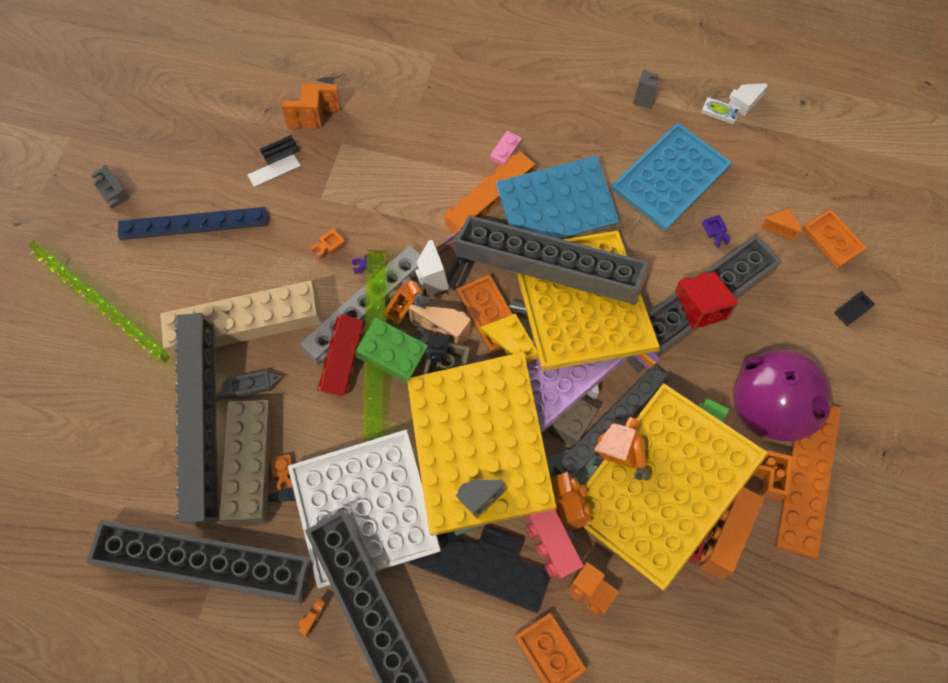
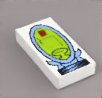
M707 97L701 114L734 124L740 108Z

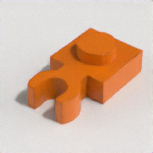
M333 228L319 238L320 244L311 246V252L314 253L319 250L320 252L316 256L318 260L322 259L325 256V252L328 251L332 254L344 246L345 240Z
M287 454L270 458L273 479H279L277 481L279 492L282 491L284 483H288L289 489L293 488L292 481L288 477L290 476L288 466L292 465L291 455Z
M319 598L316 600L311 612L309 611L307 616L303 615L298 624V627H300L299 633L309 638L320 619L319 616L327 605L326 602Z

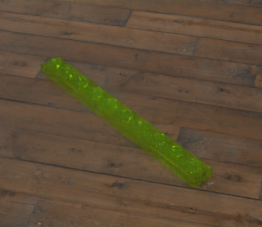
M33 240L28 245L33 251L31 255L36 260H43L45 262L43 265L49 271L53 272L55 270L57 272L56 276L62 282L68 281L70 283L69 287L75 293L81 292L83 294L82 298L88 304L94 303L96 305L95 309L101 315L107 314L109 316L108 320L116 327L120 325L122 327L121 331L129 338L133 336L136 339L134 342L142 349L146 347L150 350L148 354L156 361L160 359L164 363L170 359L162 347Z
M367 250L365 334L375 317L385 322V250ZM364 362L362 440H374L382 437L384 372Z

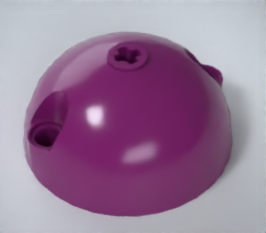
M778 349L762 353L744 361L742 370L734 383L733 401L739 416L753 431L773 440L796 441L813 435L824 426L831 412L833 393L826 373L817 362L803 353ZM814 414L820 415L821 418H816Z

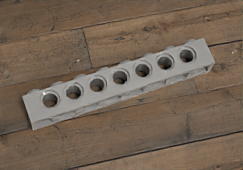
M409 245L300 343L302 351L318 366L322 362L324 363L336 317L340 314L349 317L355 316L356 319L363 320L362 325L368 324L372 320L373 315L385 308L386 304L392 300L397 290L408 280L413 281L417 276L415 270H418L417 260L420 254ZM409 268L408 271H403L402 269ZM396 280L395 283H390L389 281ZM377 292H383L382 295H376ZM364 304H370L369 307H362ZM323 341L329 342L327 345H320Z

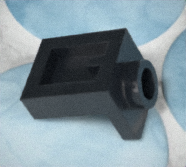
M428 335L427 360L435 363L447 360L448 336Z

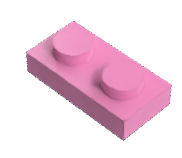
M506 131L490 154V160L503 166L522 142V138Z

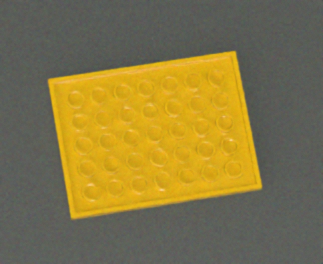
M619 231L563 239L627 256ZM516 273L542 371L659 351V344L641 293L636 305Z
M524 352L411 377L409 381L407 380L428 529L431 536L557 509ZM502 479L508 488L477 519L455 496L460 486L471 480Z
M663 383L636 418L640 422L637 431L645 440L646 467L644 468L650 471V480L644 481L643 478L642 480H637L634 477L635 472L638 470L637 467L632 469L604 460L584 485L588 494L585 498L592 510V515L590 516L592 524L586 525L584 528L665 592L768 456V452Z

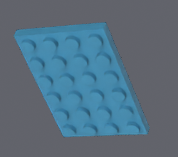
M677 122L611 185V190L666 232L731 166L732 162Z
M598 156L496 181L495 183L509 226L564 239L619 223Z

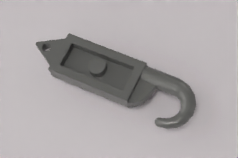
M267 370L228 378L222 385V392L216 393V401L271 391V387L282 378L279 375L268 373Z

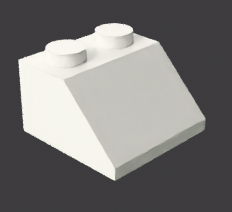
M429 240L417 260L418 270H415L420 287L426 290L428 296L449 289L445 271L433 240Z

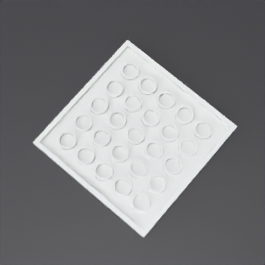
M407 430L288 466L318 589L330 586V583L305 530L341 510L349 512L377 571L441 552L437 535L431 536L429 534L422 480Z

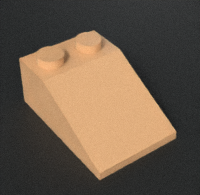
M416 305L409 306L410 324L416 328L421 327L428 335L448 336V343L461 346L470 335L471 319L464 312L425 306V309Z

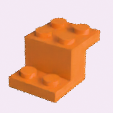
M302 84L300 101H282V110L287 128L322 129L323 112H340L341 109L337 84Z

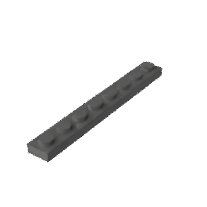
M654 365L554 466V470L559 475L568 472L574 478L597 454L595 448L598 445L599 436L606 432L614 423L624 426L628 418L633 417L670 376Z

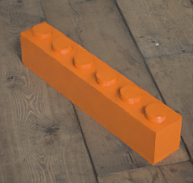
M521 151L516 155H512L507 163L496 169L494 174L487 176L480 186L474 187L467 197L461 198L453 209L450 208L446 211L445 225L456 234L462 229L469 215L484 218L501 203L495 184L496 181L534 172L535 163Z

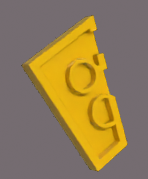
M516 314L480 327L481 333L485 336L488 335L492 342L504 348L508 355L524 352L527 363L538 359V351Z

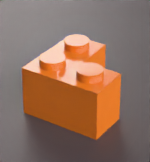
M765 450L768 452V456L753 475L763 477L762 497L782 501L789 496L793 456Z
M568 472L552 477L551 482L556 506L564 528L570 532L592 524L590 517L592 510L585 498L588 496L585 486L581 485Z
M587 562L567 590L571 592L570 596L578 602L582 600L586 603L588 610L593 614L603 616L619 594V591L604 581L605 575Z

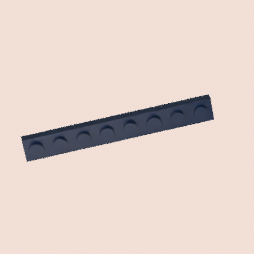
M266 207L121 220L118 221L119 240L262 227L267 226Z

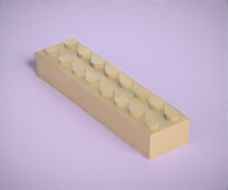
M312 280L161 313L163 349L172 357L177 356L175 351V342L177 341L175 322H177V315L202 313L215 322V347L322 324L318 291Z

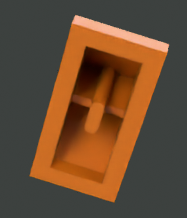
M790 208L767 216L761 226L762 229L792 240H796L802 230Z

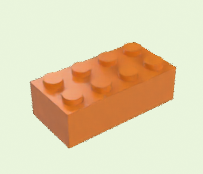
M743 487L716 523L715 531H711L707 539L709 545L706 550L703 549L700 569L721 580L734 572L765 499L764 497Z

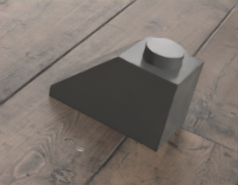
M502 479L471 480L460 486L455 496L477 519L508 488Z

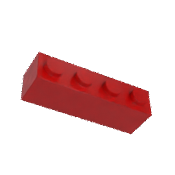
M343 314L336 317L317 391L337 397H343L349 389V382L347 380L354 370L352 361L359 346L357 345L358 339L362 337L364 332L363 320Z

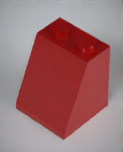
M704 272L694 278H683L675 289L692 330L728 320L738 305L737 299L715 272L708 274Z

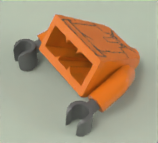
M411 280L405 282L397 290L383 312L386 317L392 320L393 327L406 334L408 330L401 327L402 320L409 313V306L416 305L425 309V302H430L429 298L422 296L424 291L417 282Z
M629 417L625 426L612 424L606 432L599 436L598 445L595 448L599 456L595 458V463L601 465L604 460H608L632 469L637 467L638 470L635 472L634 477L637 480H642V478L644 481L650 480L651 473L648 469L644 468L646 467L645 440L637 431L640 422Z

